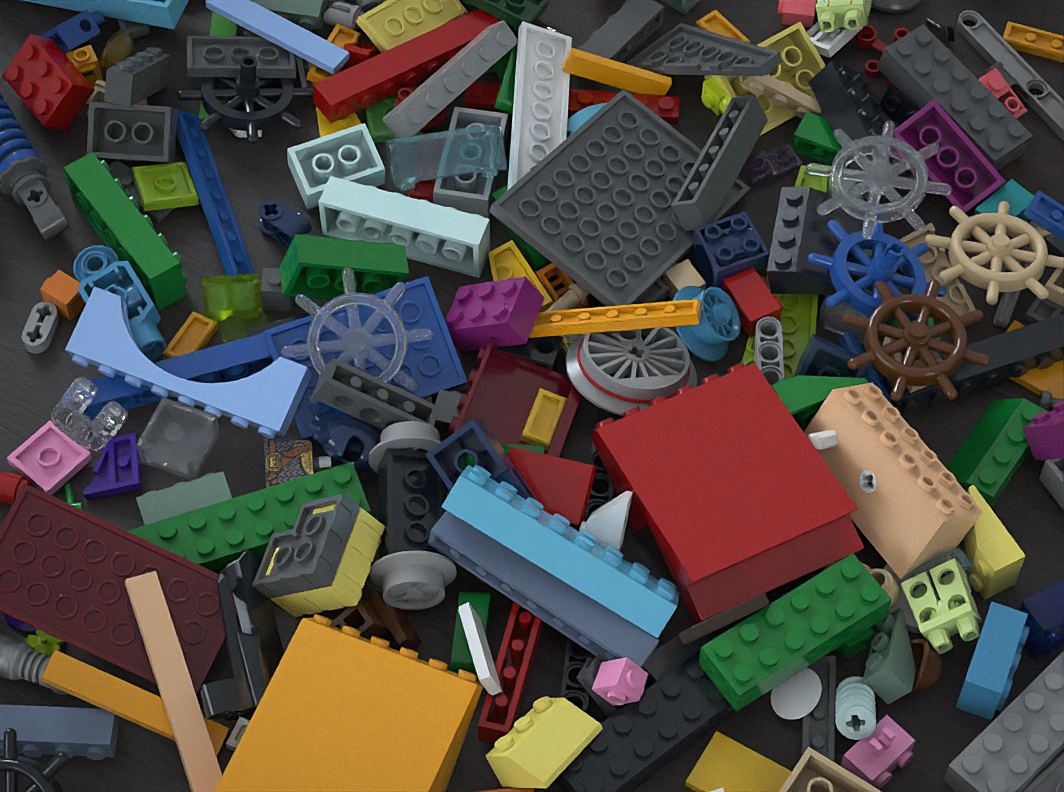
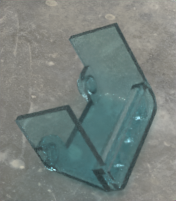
M487 124L384 140L392 184L394 187H399V190L416 188L415 183L423 180L480 172L482 177L498 175V170H508L501 124Z

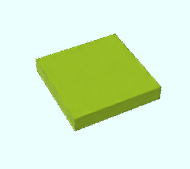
M186 162L132 167V177L144 211L199 204V197Z

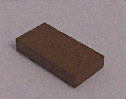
M376 590L369 597V600L398 645L415 649L422 641L402 610L388 605L383 599V592Z

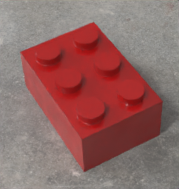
M33 34L29 35L2 75L43 126L66 131L95 91L93 86L53 40Z

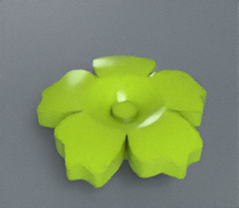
M36 630L37 636L28 635V638L25 640L27 644H30L31 649L42 654L47 653L49 656H52L55 650L60 652L61 647L59 645L64 642L40 630Z

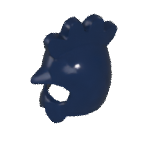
M324 411L323 414L316 413L313 415L308 428L314 433L313 438L322 443L326 454L343 464L353 462L356 469L365 473H369L372 470L369 465V453L376 444L378 429L352 416L343 415L335 417L327 411Z

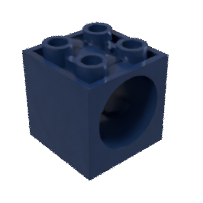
M746 211L694 228L691 263L706 282V289L717 287L723 290V279L752 267L755 268L759 276L763 275L766 279L770 253Z

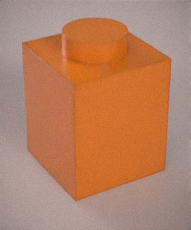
M60 270L52 277L47 278L40 288L44 302L53 303L58 313L70 321L86 305L77 290L81 283Z

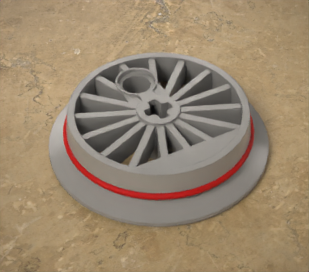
M668 327L584 333L572 342L566 356L568 376L580 394L596 406L623 416L624 412L639 406L640 410L650 407L649 402L660 396L665 395L667 399L676 396L675 391L690 384L693 388L697 386V374L689 357L688 349L681 338ZM641 335L647 338L643 341Z

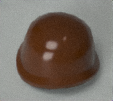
M924 639L911 640L910 644L916 668L911 691L913 692L915 690L928 689L936 683L942 672V657L928 644V641Z

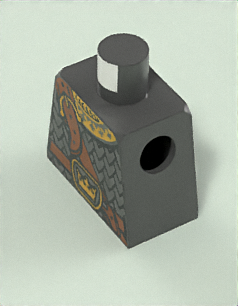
M264 439L266 488L332 468L331 456L314 457L312 442L308 440Z

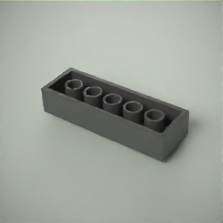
M924 24L884 49L877 68L903 95L922 109L935 99L997 171L1024 153L1033 135Z

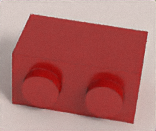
M754 267L723 279V291L735 303L740 315L741 325L749 337L755 336L757 322L763 317H774L780 322L781 312L783 311L781 301L777 296L773 297L769 291L767 280L763 275L759 276Z

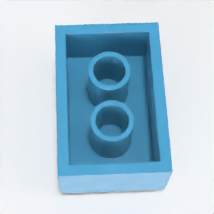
M991 602L955 708L992 720L995 710L1002 712L1012 686L1014 673L1021 658L1023 645L1030 630V627L1025 626L1027 613Z

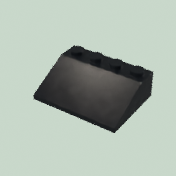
M782 187L767 266L771 294L833 295L837 293L830 277V269L809 263L808 255L817 253L832 257L840 242L827 228L828 222L830 220L837 221L849 235L854 232L864 231L867 227L869 207L811 187ZM850 253L847 254L846 261L859 264ZM849 274L854 282L859 280V276Z

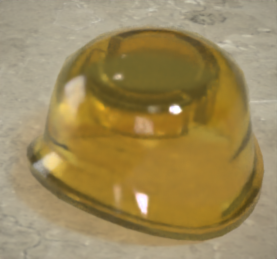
M126 29L116 32L108 40L100 57L99 67L101 69L107 70L118 62H122L128 57L135 55V42L130 38Z

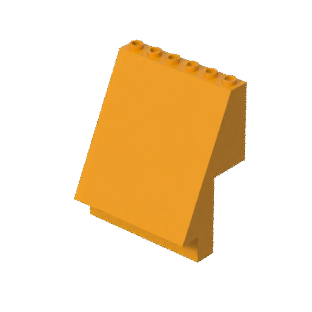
M314 614L313 618H302L214 792H446L483 685L476 681L477 675L461 669H459L458 674L447 670L448 664L430 658L429 663L418 659L419 653L404 647H401L400 651L388 647L389 641L375 636L368 640L360 636V630L347 625H343L342 629L331 625L332 620L327 617Z

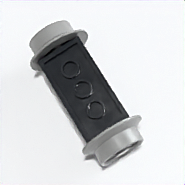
M405 421L388 426L380 435V443L369 453V465L378 473L379 522L385 526L380 537L379 560L372 565L370 577L377 586L383 589L384 601L392 607L403 610H422L438 605L445 598V586L449 585L457 574L454 562L428 544L431 529L446 512L441 506L447 498L446 484L425 455L441 443L439 431L432 425L418 421Z

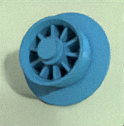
M696 286L683 287L676 293L673 301L700 299L702 306L700 321L698 325L675 326L676 330L674 332L695 356L704 361H717L726 354L729 341L736 339L740 333L741 321L737 307L730 296L720 288L709 287L703 290Z

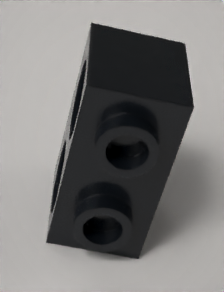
M563 337L528 338L527 343L520 344L521 346L498 347L500 351L556 372L563 354Z

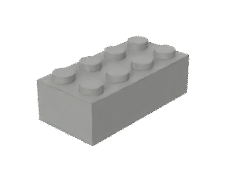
M454 107L433 190L434 204L453 207L458 211L470 214H479L489 219L491 193L496 190L508 138V114Z

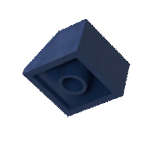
M812 334L800 357L794 377L804 375L862 378L868 365L855 370L850 369L847 365L848 360L858 356V354Z

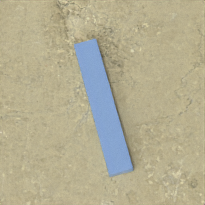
M250 0L205 1L206 8L333 75L350 59L348 51Z

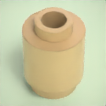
M870 570L869 573L892 599L890 607H892L900 599V586L887 570Z

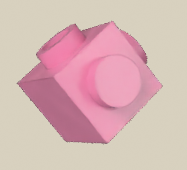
M627 657L601 662L592 690L613 706L637 702L644 692L648 673Z

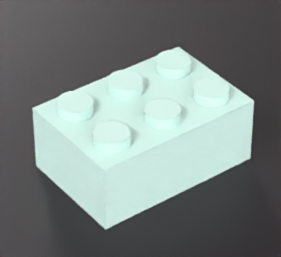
M365 123L287 149L288 166L307 210L319 206L318 201L330 176L340 179L345 178L351 182L366 186L377 187L384 184L385 167Z

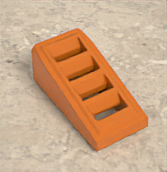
M553 263L535 272V275L553 300V303L559 299V296L569 290V285L572 283L576 284L571 277ZM557 275L558 279L549 283L547 279ZM561 283L565 285V287L556 292L553 289ZM586 300L584 303L576 305L573 309L587 308L589 303Z

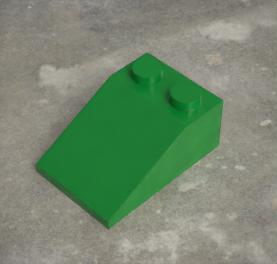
M798 375L790 379L783 378L772 385V388L804 432L832 389L866 384L868 382L866 378Z

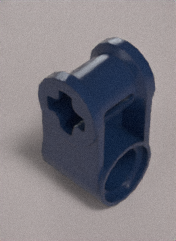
M266 200L259 206L258 214L261 218L259 228L261 232L280 242L288 249L295 234H308L312 230V225L305 216L294 212L276 200Z

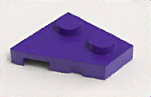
M136 432L107 438L102 449V456L97 460L93 469L95 473L90 486H85L83 491L87 500L143 489L140 441Z

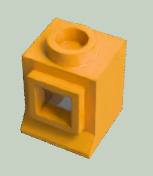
M91 45L66 52V56L93 87H95L97 80L103 81L99 62Z

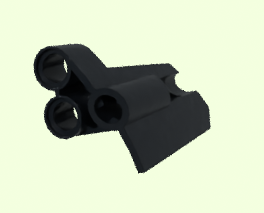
M249 550L244 551L237 560L228 564L218 576L217 587L233 679L215 681L201 686L202 690L200 692L207 720L225 718L226 721L239 719V717L244 718L251 715V707L259 704L284 655L271 598H268L252 586L261 560ZM231 590L233 593L242 632L239 631L237 619L230 594Z

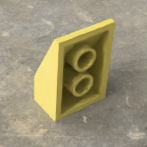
M972 485L968 488L967 493L974 498L975 503L983 513L962 540L968 580L973 590L979 591L984 600L1015 585L1026 555L976 487Z

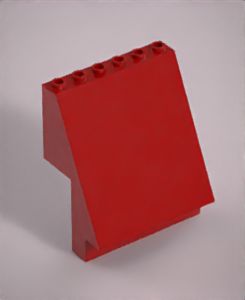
M743 362L728 369L729 374L719 377L718 373L701 380L703 385L695 388L691 384L675 391L676 396L667 399L665 395L660 396L649 402L650 407L640 410L639 406L624 412V418L613 421L612 418L603 420L596 424L597 429L590 435L617 496L626 491L633 492L628 520L634 533L640 532L649 525L694 625L764 592L772 591L864 549L849 516L850 513L858 508L755 363L745 366Z

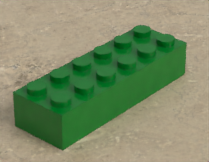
M92 152L63 167L72 201L107 247L117 254L119 261L129 262L157 311L185 297L187 294L184 284L187 283V279L181 270V267L184 265L176 251L172 253L169 250L168 242L162 233L157 234L154 231L153 223L148 215H142L139 212L140 209L133 196L128 197L125 194L121 181L118 178L114 179L110 175L111 171L107 163L103 159L99 161Z
M852 553L703 645L700 650L699 665L737 712L887 617L892 599Z

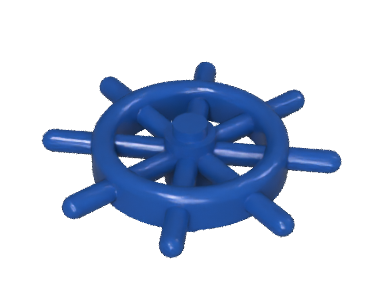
M880 216L873 218L872 231H858L850 235L837 221L830 220L827 228L839 240L840 244L832 257L811 253L807 258L808 262L813 265L830 269V277L837 293L826 299L828 307L834 308L845 301L850 307L868 317L884 302L875 289V284L878 281H884L894 296L903 295L896 286L909 289V294L924 295L929 282H926L924 268L918 259L927 253V245L921 243L910 249L897 238L883 233V219ZM862 249L872 250V260ZM850 253L859 264L846 261L847 254ZM901 268L906 276L895 274V272ZM849 274L860 276L861 278L854 282ZM940 285L937 296L944 297L947 294V289ZM867 289L868 291L872 292V296L865 293L863 290ZM906 313V315L913 322L916 321L918 313Z

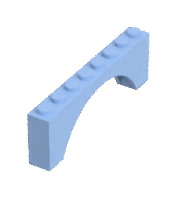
M95 286L65 349L73 357L72 361L80 366L88 367L89 364L99 367L98 371L106 376L114 378L115 374L125 377L124 381L138 388L142 384L151 387V392L164 398H167L168 394L177 397V401L182 405L190 408L198 405L205 408L204 412L213 417L227 416L232 418L231 423L247 429L248 425L258 428L259 434L273 439L275 435L281 438L285 437L312 376L308 367L279 357L260 372L243 379L225 383H200L176 377L156 366L141 352L133 337L128 319L127 304L122 297Z

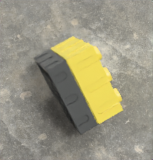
M345 494L302 503L293 529L286 530L283 533L277 532L272 534L252 586L268 598H271L273 602L294 617H299L303 614L320 613L324 610L341 609L345 606H356L362 596V588L371 571V562H373L375 553L380 546V537L385 526L364 509L360 508L359 505Z

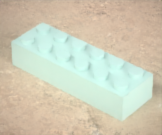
M330 176L318 201L322 235L347 240L405 245L406 257L409 259L480 278L488 259V253L490 252V219L484 218L479 214L458 211L453 207L436 205L426 200L410 198L397 192L392 193L371 185L366 186L351 182L345 178L340 179Z

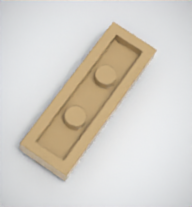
M768 74L764 76H744L741 84L748 87L750 92L770 98L773 104L795 111V115L802 119L806 112L819 115L822 111L816 99Z

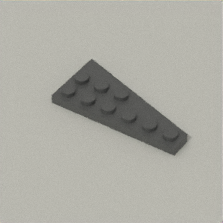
M680 23L624 64L657 74L764 76L771 73L783 60L780 52Z

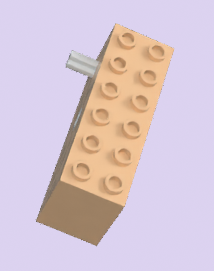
M873 382L832 389L804 431L858 508L849 514L850 518L900 579L916 576L923 572H930V569L945 563L983 513L975 503L974 498L956 481L955 476L938 460L937 455L926 446L918 433L908 425L898 409L891 405L882 394L880 388L875 386Z

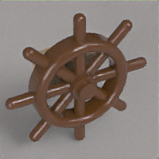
M933 279L929 282L925 295L904 294L894 296L884 281H878L875 284V289L884 302L873 311L869 319L851 313L842 315L841 319L844 324L866 330L864 337L866 353L850 358L847 363L848 367L855 370L872 363L880 373L895 381L891 392V398L894 401L902 399L906 387L912 393L934 384H938L945 396L953 400L957 397L958 393L949 377L958 370L962 360L981 366H988L991 362L988 355L966 349L967 333L965 326L980 321L983 318L982 311L974 310L958 316L951 307L936 299L940 288L938 280ZM906 313H918L916 321L911 322ZM894 317L900 327L884 324V322ZM929 317L940 323L930 328L927 326ZM949 333L952 344L934 338ZM878 334L885 336L882 346L880 344ZM938 353L948 355L949 357L943 361Z

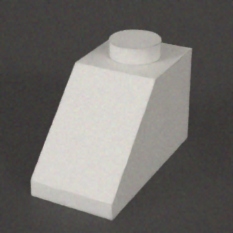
M626 491L594 510L587 522L582 521L579 532L585 530L597 538L596 543L605 548L612 546L621 552L633 492Z

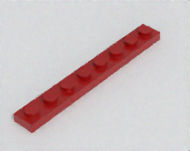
M473 82L466 88L464 108L504 112L494 108L500 84ZM569 89L568 116L571 117L578 111L592 105L608 103L619 92ZM630 93L668 124H678L680 97Z

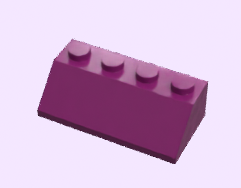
M935 99L891 132L895 140L951 205L958 206L965 214L974 211L1005 185L1006 181Z

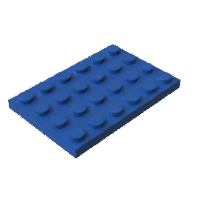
M428 276L263 331L273 362L282 357L308 367L312 374L293 417L301 440L313 438L314 433L310 431L308 424L316 413L323 414L324 411H327L335 417L351 416L312 398L319 375L332 358L422 399L438 395L439 390L449 391L467 384L466 376Z

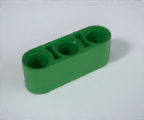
M460 590L452 647L451 671L458 674L459 669L477 675L458 609L459 606L469 602L481 618L487 638L491 593Z

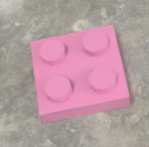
M50 420L11 453L7 460L14 469L31 481L40 491L52 495L92 460V455Z

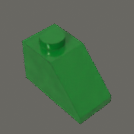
M806 112L794 134L792 152L842 170L845 164V156L827 119L820 115Z

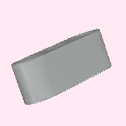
M763 317L757 322L755 330L754 363L767 381L773 385L784 378L782 325L774 317Z

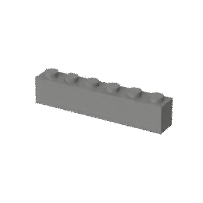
M504 20L488 26L382 120L398 141L413 136L518 43V39Z

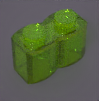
M260 274L203 277L204 316L215 321H222L233 315L240 316L242 319H252L262 314Z

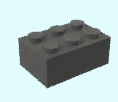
M89 102L86 155L93 152L98 159L175 163L178 109L166 106L133 105L128 107L113 103Z

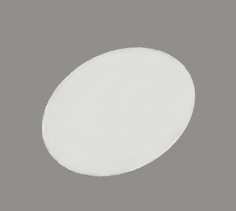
M805 668L773 688L771 692V705L776 714L784 719L793 720L810 713L817 705L822 692L819 676L813 670Z

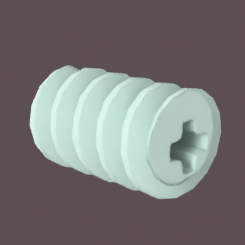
M859 676L845 678L839 683L835 694L836 726L842 735L854 740L867 738L876 728L875 692Z

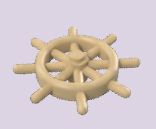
M1007 201L999 203L997 213H982L971 217L967 216L958 206H952L949 209V214L959 225L955 228L951 238L929 234L924 239L925 244L928 246L948 249V256L952 267L940 273V280L948 282L961 276L972 285L987 290L986 301L990 305L997 303L999 292H1014L1029 288L1038 298L1046 299L1049 292L1038 280L1042 276L1045 266L1064 269V257L1048 255L1047 245L1043 237L1051 234V232L1042 226L1035 228L1028 222L1009 215L1010 205ZM994 232L995 235L990 237L987 233ZM973 236L980 243L966 240ZM1023 246H1026L1030 250V252L1018 249ZM965 252L979 255L969 258ZM1017 261L1032 264L1024 269Z

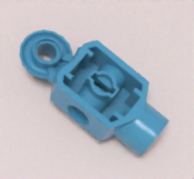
M94 245L85 248L78 254L73 266L75 277L81 283L77 290L85 304L94 286L121 296L127 304L130 328L139 349L151 362L155 361L167 348V343L156 327L161 317L128 261H119L117 254L111 248L104 245ZM97 267H102L100 270L94 271Z

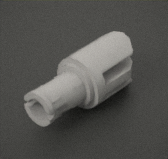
M335 0L324 13L323 19L328 25L336 26L338 23L356 31L361 28L356 21L359 16L364 14L361 6Z

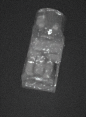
M83 376L72 383L51 412V421L55 427L72 441L92 452L102 450L122 427L128 417V411L116 401H112L105 405L93 420L84 410L96 396L98 387L87 377ZM72 415L71 421L67 423L68 417ZM93 431L91 438L87 440L88 434Z

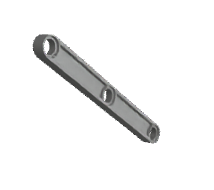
M972 10L963 11L959 15L957 22L958 32L991 66L997 62L1003 64V69L1011 78H1015L1027 92L1029 99H1026L1019 91L1016 92L1064 141V100L979 13ZM971 20L976 25L969 27L964 25L963 21ZM1036 88L1043 94L1036 96L1031 94L1029 90Z

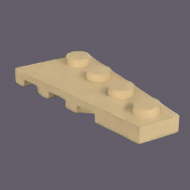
M929 223L899 240L912 249L921 243L925 244L924 239L927 235H935V228L932 223ZM927 245V253L918 258L924 268L926 282L935 279L939 281L941 286L947 289V294L944 297L937 296L936 299L951 307L958 316L976 310L964 285L960 284L957 277L948 282L940 280V273L952 267L945 255V248Z

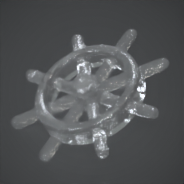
M893 121L885 122L882 136H867L854 141L842 129H836L834 137L843 148L835 156L832 166L809 163L806 166V171L809 174L830 177V188L833 198L818 206V214L826 215L841 207L848 214L864 220L862 237L864 239H870L873 236L875 222H890L903 217L915 230H923L925 224L914 210L923 200L925 192L949 195L952 192V187L948 184L927 181L928 171L924 160L937 154L939 146L936 143H932L916 151L906 142L893 138L895 129ZM872 154V161H870L865 155ZM892 156L900 161L891 166L889 158ZM855 160L863 171L847 169L846 167ZM910 169L915 179L899 177L897 175ZM843 179L861 183L847 189ZM894 187L911 191L902 198ZM866 192L870 193L868 202L857 198ZM885 195L891 203L879 204L881 196Z
M345 268L342 271L345 294L331 299L322 307H319L303 294L296 296L295 302L314 318L308 330L307 343L284 346L281 349L283 357L308 355L314 370L320 375L327 366L321 353L343 351L337 360L349 364L353 358L354 368L367 373L366 357L383 370L374 377L387 383L394 378L409 391L415 392L418 390V382L400 368L406 356L407 343L429 340L432 338L433 333L427 328L406 331L401 317L393 308L394 304L406 290L404 283L397 282L386 297L381 299L372 294L356 292L354 272L351 268ZM358 306H365L375 310L362 328ZM346 307L349 329L331 315ZM383 318L388 321L393 333L371 335ZM323 325L342 339L319 342ZM395 344L391 361L373 348ZM315 388L308 396V401L311 404H317L319 402L318 400L312 398Z

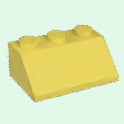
M545 696L536 700L532 705L533 708L525 716L519 718L514 723V727L505 736L495 742V747L486 755V758L502 787L548 788L603 729L601 724L567 699Z

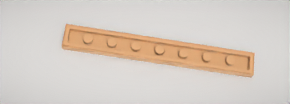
M153 571L127 578L124 583L191 791L214 792L222 777V773L157 573Z

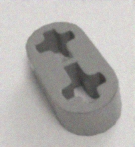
M40 302L32 309L22 332V340L28 352L38 354L45 351L50 345L60 319L57 308L53 303ZM47 313H50L51 316L47 315V316L44 318V321H43V323H42V320H41V317H40V316L43 317V316H45ZM38 333L40 334L41 339H36Z

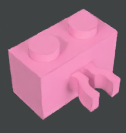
M886 715L876 724V728L870 736L860 739L844 754L841 767L870 785L881 789L891 779V772L897 766L903 768L914 756L912 749L915 739Z

